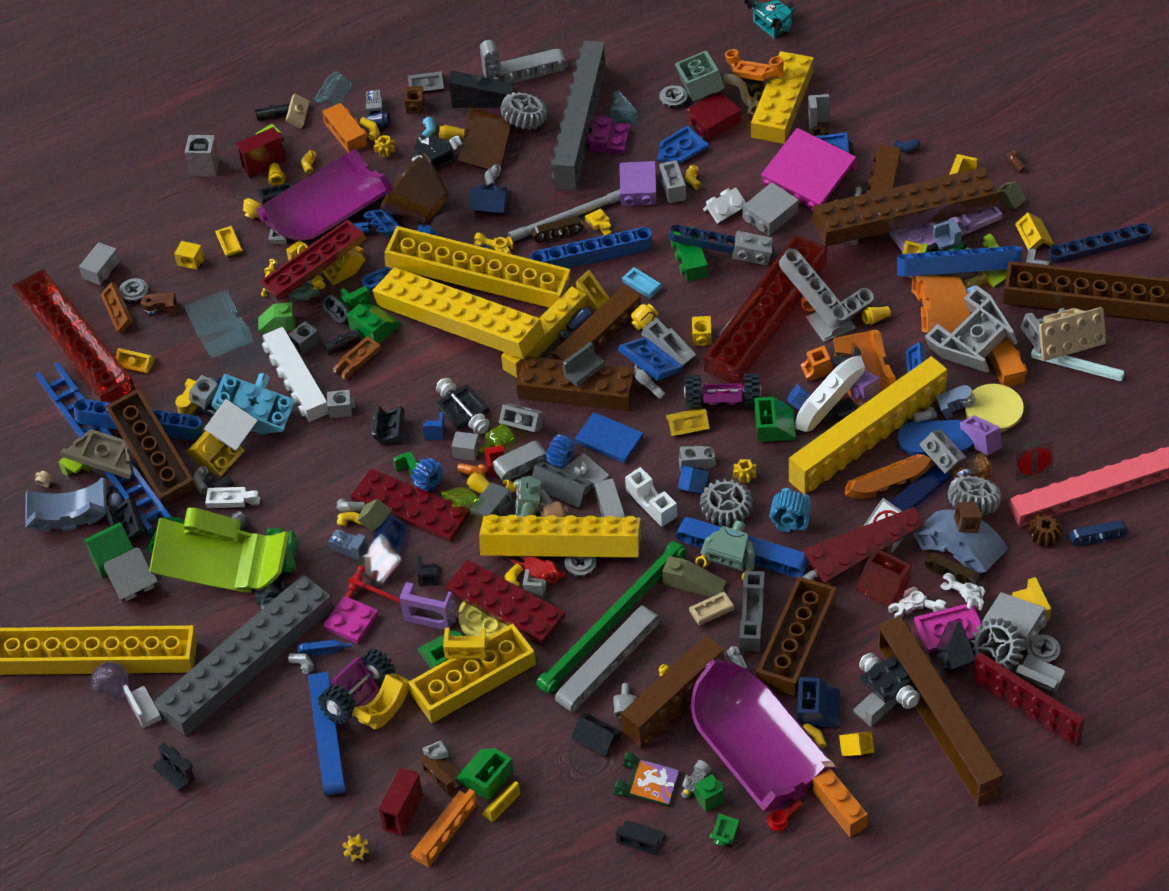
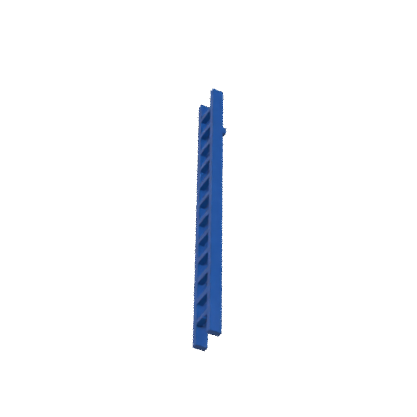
M59 362L54 365L62 378L48 384L40 372L35 374L41 386L79 438L83 437L91 429L95 431L100 430L102 433L111 435L107 428L90 426L82 431L78 426L79 423L69 414L74 410V403L64 407L61 401L73 394L78 400L85 398ZM64 383L70 388L59 395H56L53 389ZM131 461L130 479L134 477L139 484L127 491L124 490L121 484L130 479L124 477L116 479L114 474L103 471L113 486L121 492L124 501L141 490L145 491L147 497L136 502L138 511L139 508L153 502L157 509L144 516L139 511L143 527L149 535L153 534V530L147 521L151 523L157 520L160 514L163 517H171Z

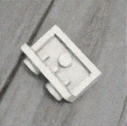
M736 187L732 190L727 188L720 193L721 196L717 199L714 196L706 201L707 205L703 210H709L717 224L742 210L743 205L746 204Z

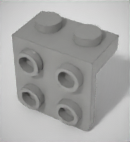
M134 548L104 563V568L119 599L125 598L126 601L137 596L135 592L141 589L146 592L154 588V583L158 582L155 575L149 572V567L139 548Z

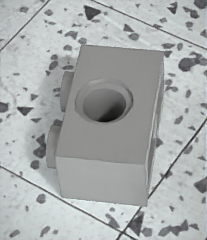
M511 403L503 404L499 423L537 432L541 431L545 412Z

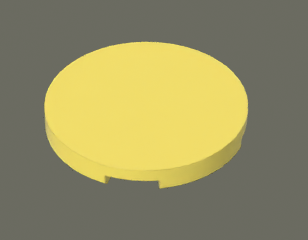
M986 384L973 390L976 398L975 403L970 407H965L967 418L975 415L1000 427L1001 432H1005L1007 429L1018 424L1023 416V402L1019 394L1013 389L1000 384Z
M464 601L460 605L458 611L459 624L467 636H481V629L486 628L488 638L507 627L504 623Z

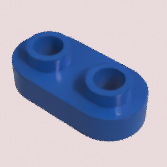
M384 267L365 275L362 278V287L366 286L369 292H373L372 290L393 268Z

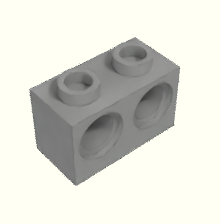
M677 160L659 164L660 180L668 203L686 200L685 183Z
M941 429L931 432L919 444L944 473L953 471L966 458Z

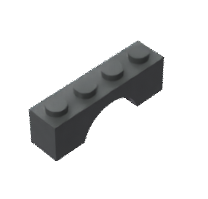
M744 571L743 609L740 625V651L760 652L765 572Z

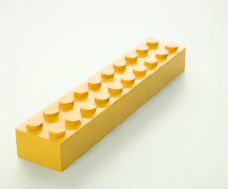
M396 226L385 250L386 267H396L413 274L549 308L567 291L570 284V269L399 226Z
M393 267L372 290L379 307L522 359L527 356L544 336L540 318Z
M932 356L828 429L789 457V482L804 495L814 491L818 485L829 480L837 471L843 470L851 461L857 460L862 453L872 449L880 440L886 439L891 432L900 429L909 419H913V413L930 407L937 400V395L946 392L947 369Z
M194 625L0 628V675L188 673L194 668L198 638Z

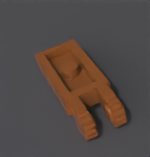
M367 336L342 357L334 366L333 371L336 374L343 371L341 377L345 380L349 379L354 371H357L382 350L381 345Z

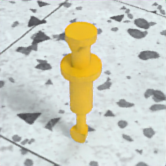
M269 259L268 263L270 265L264 269L265 277L275 271L274 267L278 263L275 259ZM263 288V291L261 292V296L263 297L267 296L265 288Z

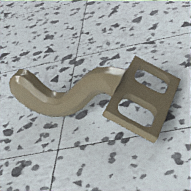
M725 74L722 77L723 83L736 85L740 89L741 98L749 107L747 114L754 116L755 113H752L751 110L753 107L757 108L759 101L756 100L757 96H762L763 93L756 91L754 97H750L747 85L740 77L733 74Z

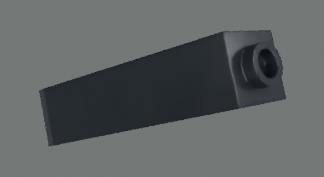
M450 71L449 88L452 108H501L502 101L508 94L511 95L512 92L518 93L514 91V83Z

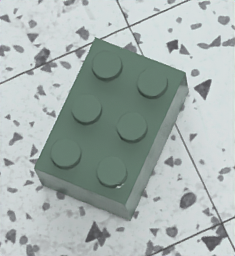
M707 50L675 63L680 79L692 101L702 100L705 96L718 93L721 89L725 88L719 70Z

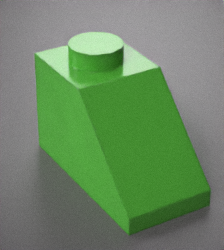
M276 303L258 317V332L269 333L281 327L285 331L294 330L295 313L293 303Z

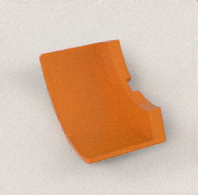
M912 276L911 292L916 295L918 301L923 303V307L921 306L920 308L922 332L929 333L938 324L949 333H952L970 316V311L964 300L967 292L958 276Z
M878 330L833 339L835 352L851 354L852 343L857 344L861 351L865 370L880 377L881 392L896 382V377L892 373L890 366L885 365L883 358H886L881 333ZM849 389V390L847 391V393H848V396L851 397V392H850V389ZM851 397L853 403H856V399Z

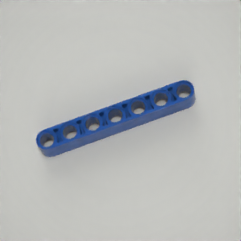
M641 227L537 250L531 253L530 259L564 268H573L645 252L653 246L652 231L649 228Z
M1003 246L900 254L897 256V275L910 277L1007 269L1008 261L1022 263V247Z
M79 399L74 402L76 422L117 429L105 407L110 403L89 399ZM152 409L168 437L196 441L202 435V421L198 416Z
M685 517L676 533V538L685 544L702 549L705 539L715 531H719L721 527ZM749 536V540L754 546L756 566L798 578V576L803 577L809 564L803 552Z
M329 672L308 675L324 795L331 796L346 793L337 725L334 723V719L330 721L328 715L325 717V712L321 711V706L318 705L319 695L331 685Z

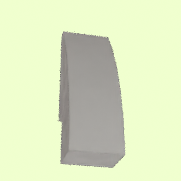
M658 318L644 327L641 333L643 337L649 339L682 366L696 356L672 328L668 330Z

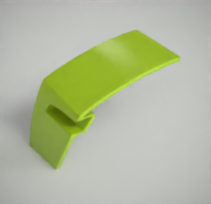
M187 508L184 524L159 518L149 572L238 592L250 593L251 589L262 590L269 586L282 572L289 532L285 531L271 536L251 534L240 530L241 521L198 508Z

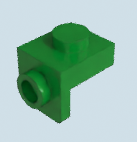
M366 286L350 294L345 288L341 289L342 297L340 299L351 310L359 304L371 302L369 290Z
M411 451L393 458L396 471L408 469L411 476L414 474L412 470L417 467L416 463L420 464L419 460H415Z
M719 814L713 834H710V838L715 839L714 844L726 847L727 844L733 845L740 820Z

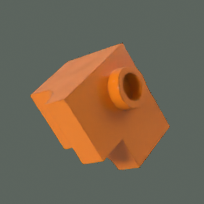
M825 346L808 351L806 354L807 360L801 364L808 382L826 376L834 370Z

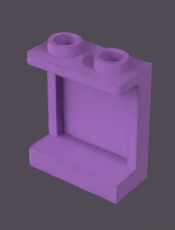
M655 161L620 163L621 206L657 204Z

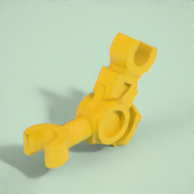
M476 233L474 240H476L475 246L484 243L490 245L493 250L512 254L510 250H513V241L510 237L506 239L498 237L492 240L486 238L481 233Z

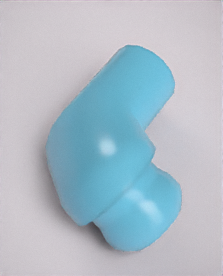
M426 117L423 120L426 130L421 135L429 138L436 132L437 128L435 120L432 117Z

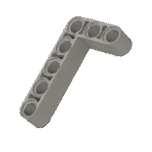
M485 40L480 45L483 74L486 78L515 83L560 72L568 66L561 49H552L500 62L499 53L494 41Z
M788 249L779 261V266L831 328L842 326L865 310L873 301L874 295L872 291L862 288L840 302L803 256L795 249Z

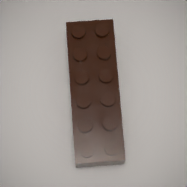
M526 356L522 361L516 384L518 399L629 411L636 384L635 368L605 365L576 387L564 377L563 362L565 360Z
M139 388L105 406L111 420L163 506L196 488L192 476Z
M798 576L756 671V676L771 690L793 697L796 696L799 689V677H804L836 603V587Z
M705 635L621 712L623 736L640 749L646 744L649 745L660 731H664L674 718H678L683 710L691 704L695 683L706 669V665L712 660L725 661L724 648Z

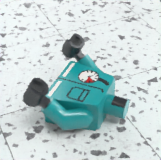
M756 0L744 1L748 9H753V22L771 37L776 38L782 32L790 30L792 13L795 12L793 3L790 2L783 5L778 0L769 3H759Z

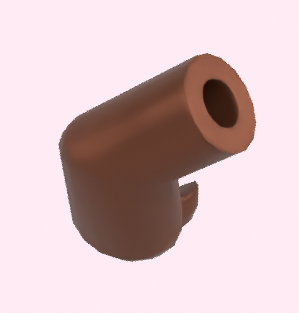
M1016 150L1008 152L1006 155L1007 160L1021 172L1026 166L1018 158L1019 153Z

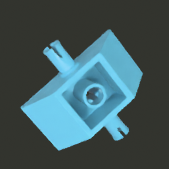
M260 373L255 385L224 374L211 405L218 410L225 399H227L257 420L251 429L252 431L268 434L284 430L295 399L266 389L270 380L267 374L264 380H262L264 373Z

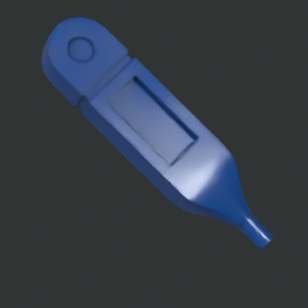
M338 640L303 643L297 646V654H307L308 656L333 654L340 652L346 647H351L353 644L342 643Z

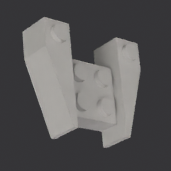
M976 286L964 298L966 306L972 314L952 333H949L937 324L925 336L929 349L941 358L988 373L989 368L984 358L1005 337L1015 345L1018 342L1013 329L991 295Z

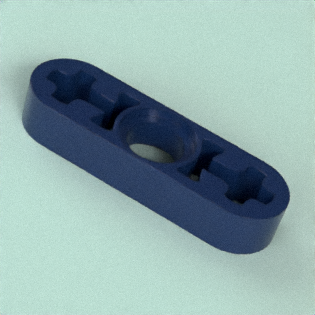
M1119 520L1075 529L1070 533L1069 537L1073 546L1081 547L1121 539L1128 534V529L1125 522Z

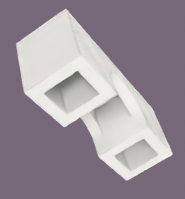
M641 467L625 477L626 491L661 527L677 518V503L665 491L658 494L653 486L652 478Z

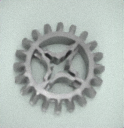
M512 92L511 95L508 94L502 101V117L505 118L506 122H510V125H515L516 128L536 129L541 127L544 121H546L548 113L546 104L543 103V100L538 99L537 96L534 97L532 94H526V92L524 94Z
M967 475V477L960 476V478H955L954 481H951L948 489V499L954 508H956L957 502H977L981 515H989V513H994L995 510H998L1001 502V492L995 483H990V480Z
M724 478L723 482L716 480L715 484L710 483L709 488L704 489L700 501L702 513L706 516L707 521L711 520L713 525L719 523L720 527L723 524L729 527L735 521L744 522V518L749 517L753 504L750 490H747L746 485L742 486L740 481L734 483L733 478L730 482Z
M1000 617L997 620L990 618L989 622L986 620L982 621L983 626L978 625L976 627L978 633H972L976 637L975 640L970 641L971 644H974V648H971L973 652H976L974 657L980 652L988 657L986 651H990L993 657H995L996 663L1007 670H1012V664H1019L1016 658L1023 657L1019 653L1020 650H1025V647L1020 645V643L1025 641L1023 638H1019L1022 632L1016 631L1018 627L1016 624L1011 625L1010 620L1006 619L1004 621ZM999 628L1002 629L1008 635L1010 640H1005L1003 638L1002 633H1000ZM989 634V640L987 643H985V640ZM998 642H999V643H1004V644L999 645V647H997V648H993V647H992V646H995L996 643L998 644ZM1010 647L1009 653L1006 656V650Z

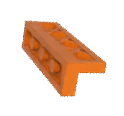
M469 789L466 794L461 791L456 794L411 852L412 859L428 868L476 807L475 791Z

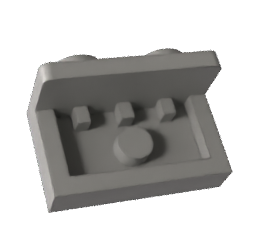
M737 231L732 258L768 265L772 254L773 238Z

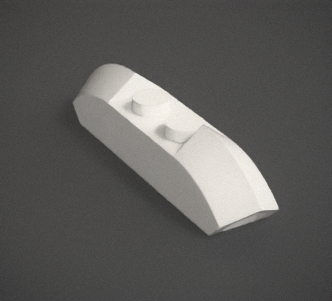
M854 356L843 361L829 374L802 405L796 417L795 429L808 432L819 424L864 373L865 365L861 356Z

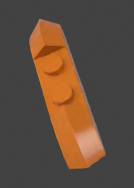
M916 454L849 480L845 487V496L853 499H871L876 497L877 490L882 492L889 489V485L903 484L907 482V478L913 483L927 473L934 461L925 455Z

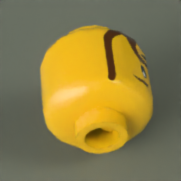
M641 304L631 314L633 320L631 324L638 331L640 329L643 330L644 327L658 318V312L650 304Z

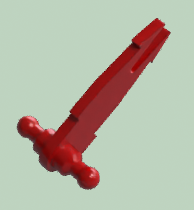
M519 556L525 561L521 562L514 558H509L514 564H519L524 570L529 569L530 574L539 579L556 583L566 577V573L560 572L555 563L550 560L545 562L534 556Z
M363 565L358 567L357 573L348 581L350 584L346 597L350 599L353 598L354 592L360 587L400 603L398 597L361 582L363 579L362 574L365 572Z

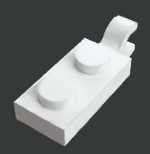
M246 487L207 489L205 502L207 508L245 507V502L251 505L260 504L258 491L247 492Z

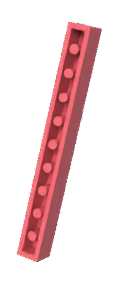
M1169 447L1160 448L1148 454H1141L1139 457L1126 459L1114 465H1107L1102 469L1089 471L1086 474L1071 477L1059 483H1052L1047 487L1034 489L1022 495H1016L1010 498L1009 511L1020 528L1029 525L1036 515L1042 517L1045 513L1048 517L1052 514L1057 516L1169 479Z

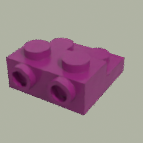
M595 117V121L590 122V131L592 132L587 134V144L590 145V151L625 154L630 124L613 123V118Z

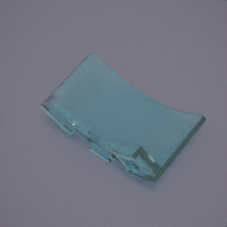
M227 289L185 306L200 341L212 358L254 341L247 324L241 317H236L237 309Z

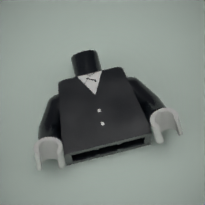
M421 135L416 140L417 144L414 146L415 152L412 154V162L418 156L423 158L422 154L425 153L429 156L435 169L438 170L455 161L452 149L455 150L457 146L463 143L459 136L446 140L440 139L437 135L429 138Z

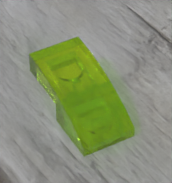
M456 487L442 492L443 499H452L453 507H461L478 501V497L464 487Z

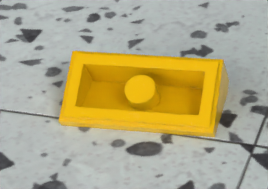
M118 348L113 366L148 374L156 357Z
M514 782L508 785L482 812V815L491 822H494L520 795L519 783Z

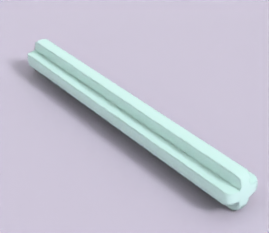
M1034 347L1031 357L1042 360L1041 353H1038ZM1067 355L1046 361L1117 381H1122L1124 377L1123 370Z

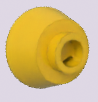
M249 198L245 199L243 204V211L246 212L245 216L253 220L255 217L259 218L255 209L263 204Z

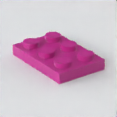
M967 604L914 617V623L927 654L937 652L936 647L949 621H961L969 643L971 640H975L976 637L972 633H978L976 627L978 625L982 626L973 605L971 609L967 607Z

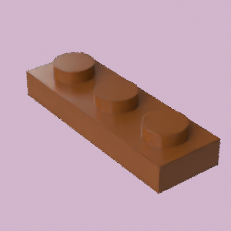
M111 282L102 292L101 297L116 331L123 334L133 320L117 284Z

